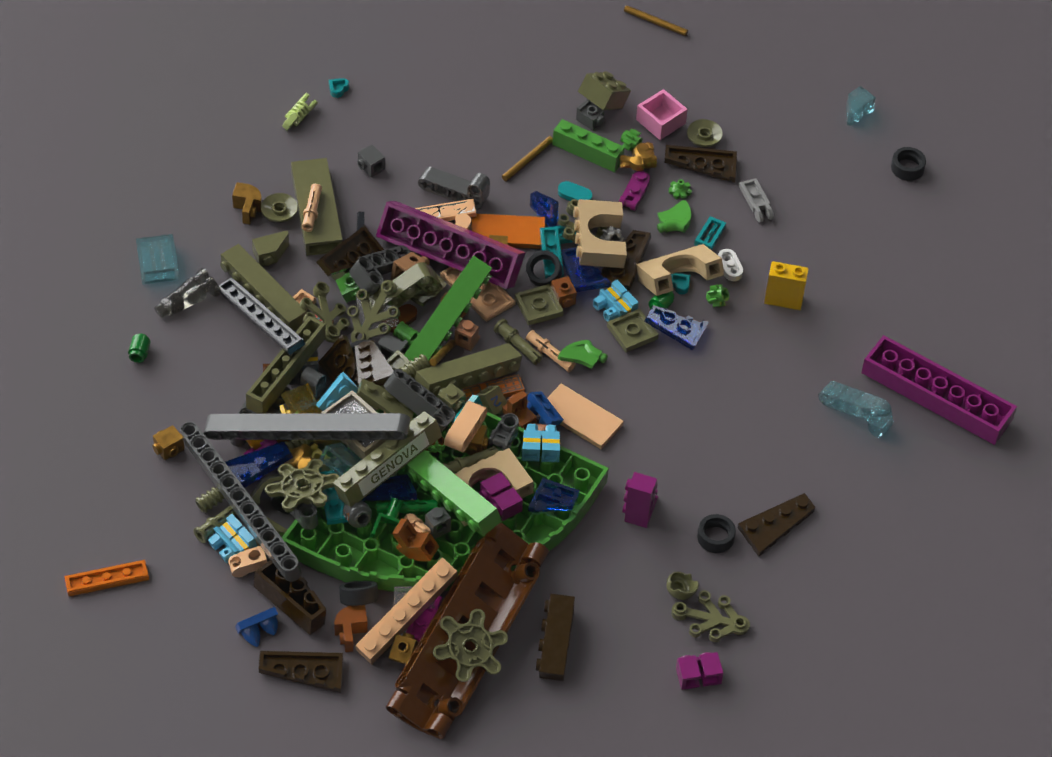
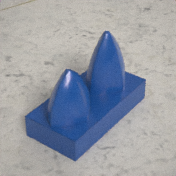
M542 391L530 392L528 394L527 400L529 402L527 408L535 416L540 415L538 424L560 425L564 419Z
M275 607L238 622L235 628L238 634L241 633L248 643L258 647L260 642L258 625L267 633L275 635L278 628V612Z

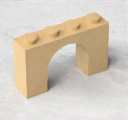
M579 199L577 207L574 206L573 217L576 218L574 223V230L577 231L575 244H578L576 257H579L580 265L624 268L627 256L626 242L602 240L592 235L589 231L595 227L612 226L620 228L623 218L622 202Z
M704 244L636 264L638 281L656 296L673 291L671 277L673 273L696 272L706 280L724 275L722 258Z
M510 448L498 451L495 455L487 459H481L476 464L465 467L455 473L456 476L472 487L478 481L488 479L501 472L511 484V487L507 489L514 488L521 498L532 494L534 488V481ZM461 521L463 526L468 525L465 521Z

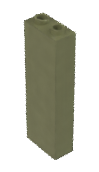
M327 158L291 162V175L298 204V214L306 256L326 254L342 242ZM316 183L322 186L317 208L318 216L314 221L313 230L306 232L302 229L303 212L307 207L311 185Z

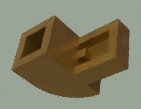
M237 182L232 195L233 208L243 209V224L250 225L252 218L256 216V212H261V193L253 185Z

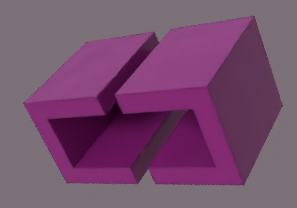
M500 472L481 482L479 494L497 508L503 522L522 512L523 499L514 488L507 490V488L511 487V484Z
M705 652L699 655V657H696V655H685L677 658L676 672L681 690L700 687L698 679H702L703 687L722 684L723 669L718 652Z

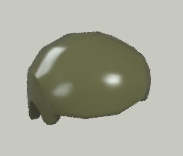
M677 571L669 575L666 585L668 592L675 599L688 600L697 592L699 582L693 581L690 573L684 574Z

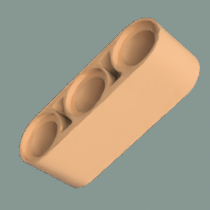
M468 401L446 434L444 445L463 453L485 420L488 409Z

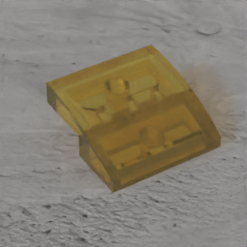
M308 383L281 394L292 414L322 412L316 405L320 399L315 400Z

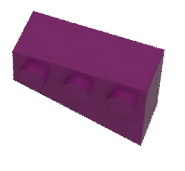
M637 472L633 473L632 479L628 478L625 486V503L622 513H625L624 522L645 528L648 527L658 500V490H656L658 487L657 478Z

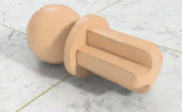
M410 513L404 516L403 519H408L417 532L431 533L430 528L424 525L423 520L415 514Z

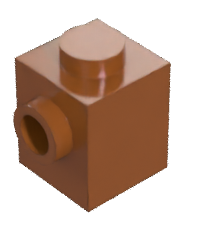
M569 276L551 281V287L562 308L576 304L577 292Z

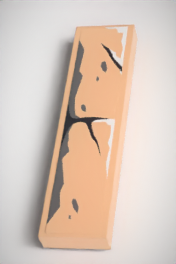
M474 199L415 208L445 221L455 220L459 214H467L470 217L477 216Z

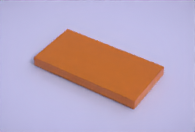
M476 214V217H472L471 231L488 238L489 235L508 236V246L513 248L542 249L540 228H545V217Z

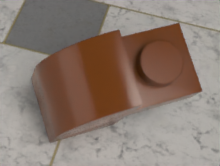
M522 390L507 399V404L502 407L504 415L508 413L515 414L519 419V427L526 429L528 424H536L537 417L527 408L528 395Z
M401 519L392 533L398 541L396 548L406 557L416 561H431L439 548L438 543L430 532H417L408 519Z
M365 605L347 606L340 610L335 617V636L339 635L340 645L344 644L345 652H353L352 634L368 632Z

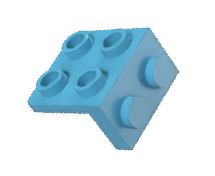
M342 372L321 396L316 405L324 411L353 390L357 393L358 387L346 373Z

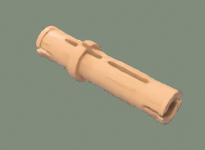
M316 183L311 185L307 207L303 212L302 229L306 232L313 230L314 221L318 216L317 208L322 186Z
M534 330L527 334L526 340L537 347V351L546 354L568 373L574 369L575 362L558 359L557 356L561 351L551 345L548 339L542 338Z

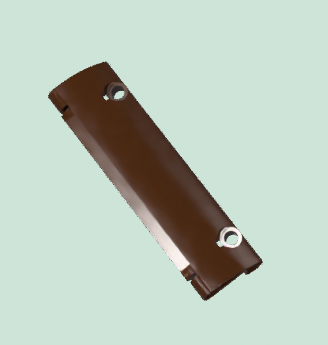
M502 523L495 526L486 533L484 538L477 542L395 683L397 691L393 693L386 705L388 712L423 733L438 739H444L456 716L463 712L486 670L480 666L475 667L471 672V678L467 682H461L456 678L458 665L455 660L450 658L437 660L434 657V648L438 645L446 644L449 640L447 632L440 626L441 619L445 616H451L457 623L465 624L470 619L471 611L481 609L485 613L483 625L487 631L495 632L502 630L507 633L540 575L539 568L549 553L546 546L537 542L528 544ZM512 566H516L514 571H511ZM468 641L465 643L464 647L467 650L473 651L476 649L473 642ZM496 646V647L493 649V651H492L493 657H494L495 653L497 652L499 646ZM440 700L437 706H434V702Z

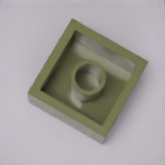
M604 71L600 73H587L578 92L602 110L623 108L631 90L626 87L627 85L624 82L613 78V74Z

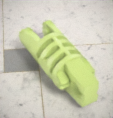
M306 92L285 115L287 119L282 127L288 131L293 124L297 126L318 104V101L314 100L308 106L305 101L309 98V94Z

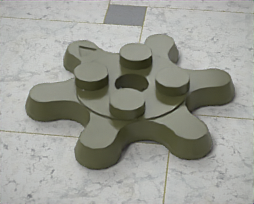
M320 459L310 460L308 465L302 469H295L291 464H282L279 466L278 472L283 477V480L278 483L268 484L265 487V492L269 497L284 496L285 499L282 502V507L286 512H293L301 503L307 505L313 503L316 507H323L326 505L327 496L322 491L334 487L333 482L340 476L335 473L321 474L323 462Z
M481 609L471 611L470 619L465 624L457 623L451 616H445L440 621V626L447 632L449 640L446 644L436 646L433 650V655L437 660L448 658L455 660L458 665L456 678L461 682H467L471 678L472 670L478 666L483 667L492 675L499 673L501 670V664L493 657L492 651L496 646L506 644L508 635L502 630L495 632L487 631L483 625L485 613ZM468 641L473 642L476 649L473 651L467 650L464 647L465 643Z

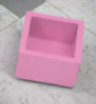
M663 89L637 106L636 120L661 140L686 124L688 109Z

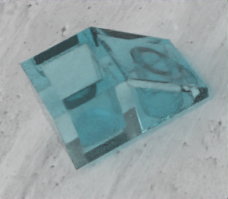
M862 86L848 94L846 104L848 126L859 122L863 116L870 114L875 108L876 97Z

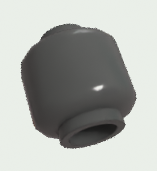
M361 500L352 507L345 504L343 515L351 526L361 528L371 521L372 510L364 500Z

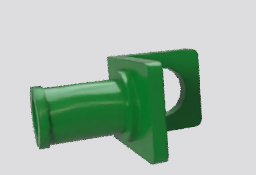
M391 498L387 513L378 514L370 533V538H373L380 521L394 527L398 525L400 521L398 515L404 504L403 501L399 500L395 507L397 499Z

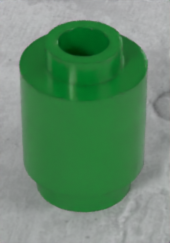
M671 291L658 296L654 295L648 302L650 310L654 314H663L673 303L674 294Z
M140 333L132 337L128 350L131 361L141 363L147 358L151 340L147 335Z

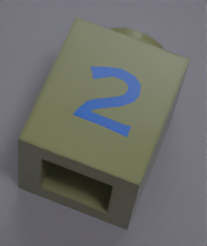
M490 385L476 394L479 396L483 407L488 409L487 412L495 416L503 413L502 407L507 404V401L499 386Z

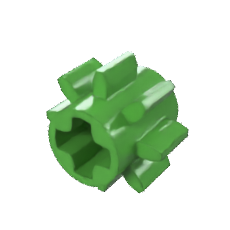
M632 128L630 131H624L620 139L624 143L622 146L626 150L632 151L638 144L642 143L643 139L639 137L641 133Z
M722 284L710 286V291L706 293V299L709 304H713V307L726 306L725 301H728L730 296L728 289L723 287Z
M438 441L427 448L429 450L427 452L441 463H445L446 460L443 457L449 455V452L444 450L445 445L438 444ZM433 452H439L440 454L434 456Z

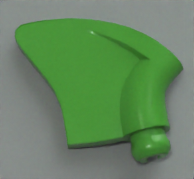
M686 200L680 201L667 211L657 213L660 221L657 225L658 231L660 233L671 231L685 232L691 222V209Z
M581 340L566 346L559 353L558 359L579 363L592 369L598 361L605 363L608 355L595 348L590 340Z

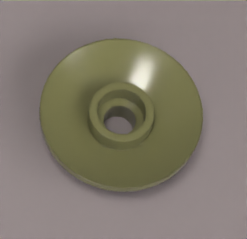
M708 119L696 120L687 129L689 140L702 147L716 145L720 142L723 135L721 127L716 122Z
M285 193L271 194L261 204V212L264 217L274 222L288 221L296 215L298 210L296 200Z

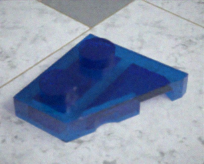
M538 191L531 193L530 207L540 217H545V223L549 227L557 226L559 202Z
M542 478L528 507V511L573 510L580 495V490Z

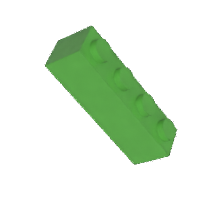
M563 119L553 130L552 145L614 173L619 168V158L621 155H624V146Z

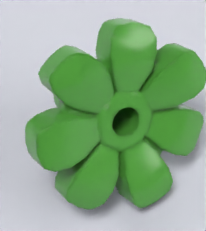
M680 179L678 182H671L668 192L673 194L675 199H678L679 196L684 199L687 198V195H691L692 190L689 189L690 183H685L684 180Z

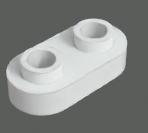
M731 249L721 250L718 256L722 258L724 276L730 281L740 280L743 275V267L736 253Z

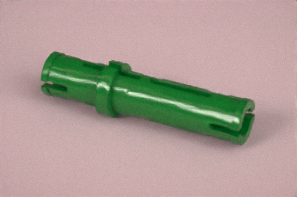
M419 499L403 501L404 504L399 514L415 513V515H420L419 513L429 512L437 507V501ZM376 502L377 515L379 513L386 514L390 502Z

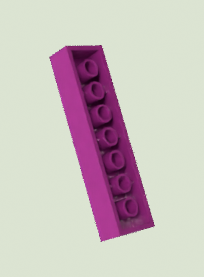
M397 201L386 202L376 233L378 238L398 246H405L413 252L460 271L464 270L474 255L492 267L490 272L492 277L489 282L505 289L515 287L526 252Z
M884 335L864 359L862 374L993 445L997 443L1014 419L1017 409L1016 405Z

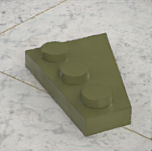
M365 379L361 380L357 395L376 410L381 409L385 413L406 414L412 421L414 412L391 395L385 388Z

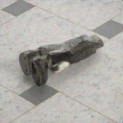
M201 268L197 271L196 276L188 278L179 288L160 300V304L154 307V309L161 318L167 315L172 316L173 313H179L203 301L208 292L214 297L220 296L221 290L215 279L209 276L207 270Z

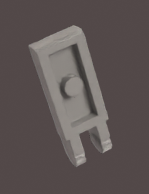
M757 178L739 182V188L752 212H754L756 220L759 223L764 221L761 210H765L768 220L774 219L770 202Z

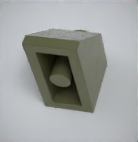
M288 230L252 239L254 256L262 267L277 263L289 246Z

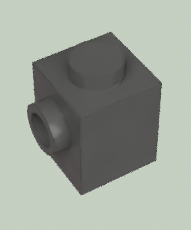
M370 145L358 152L357 164L361 170H364L370 177H373L385 170V156L373 145Z

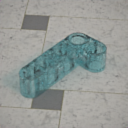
M830 381L818 394L822 404L867 420L869 431L878 438L882 437L893 425L891 406L883 398L835 381Z

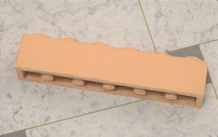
M442 557L356 644L357 651L372 665L394 643L396 634L401 635L457 578V570Z

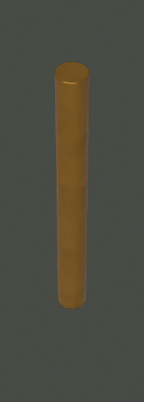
M628 5L624 8V12L683 36H686L688 30Z
M551 136L547 137L503 174L502 179L504 181L509 180L553 142V138Z
M449 340L430 359L429 363L431 366H435L456 345L455 340Z

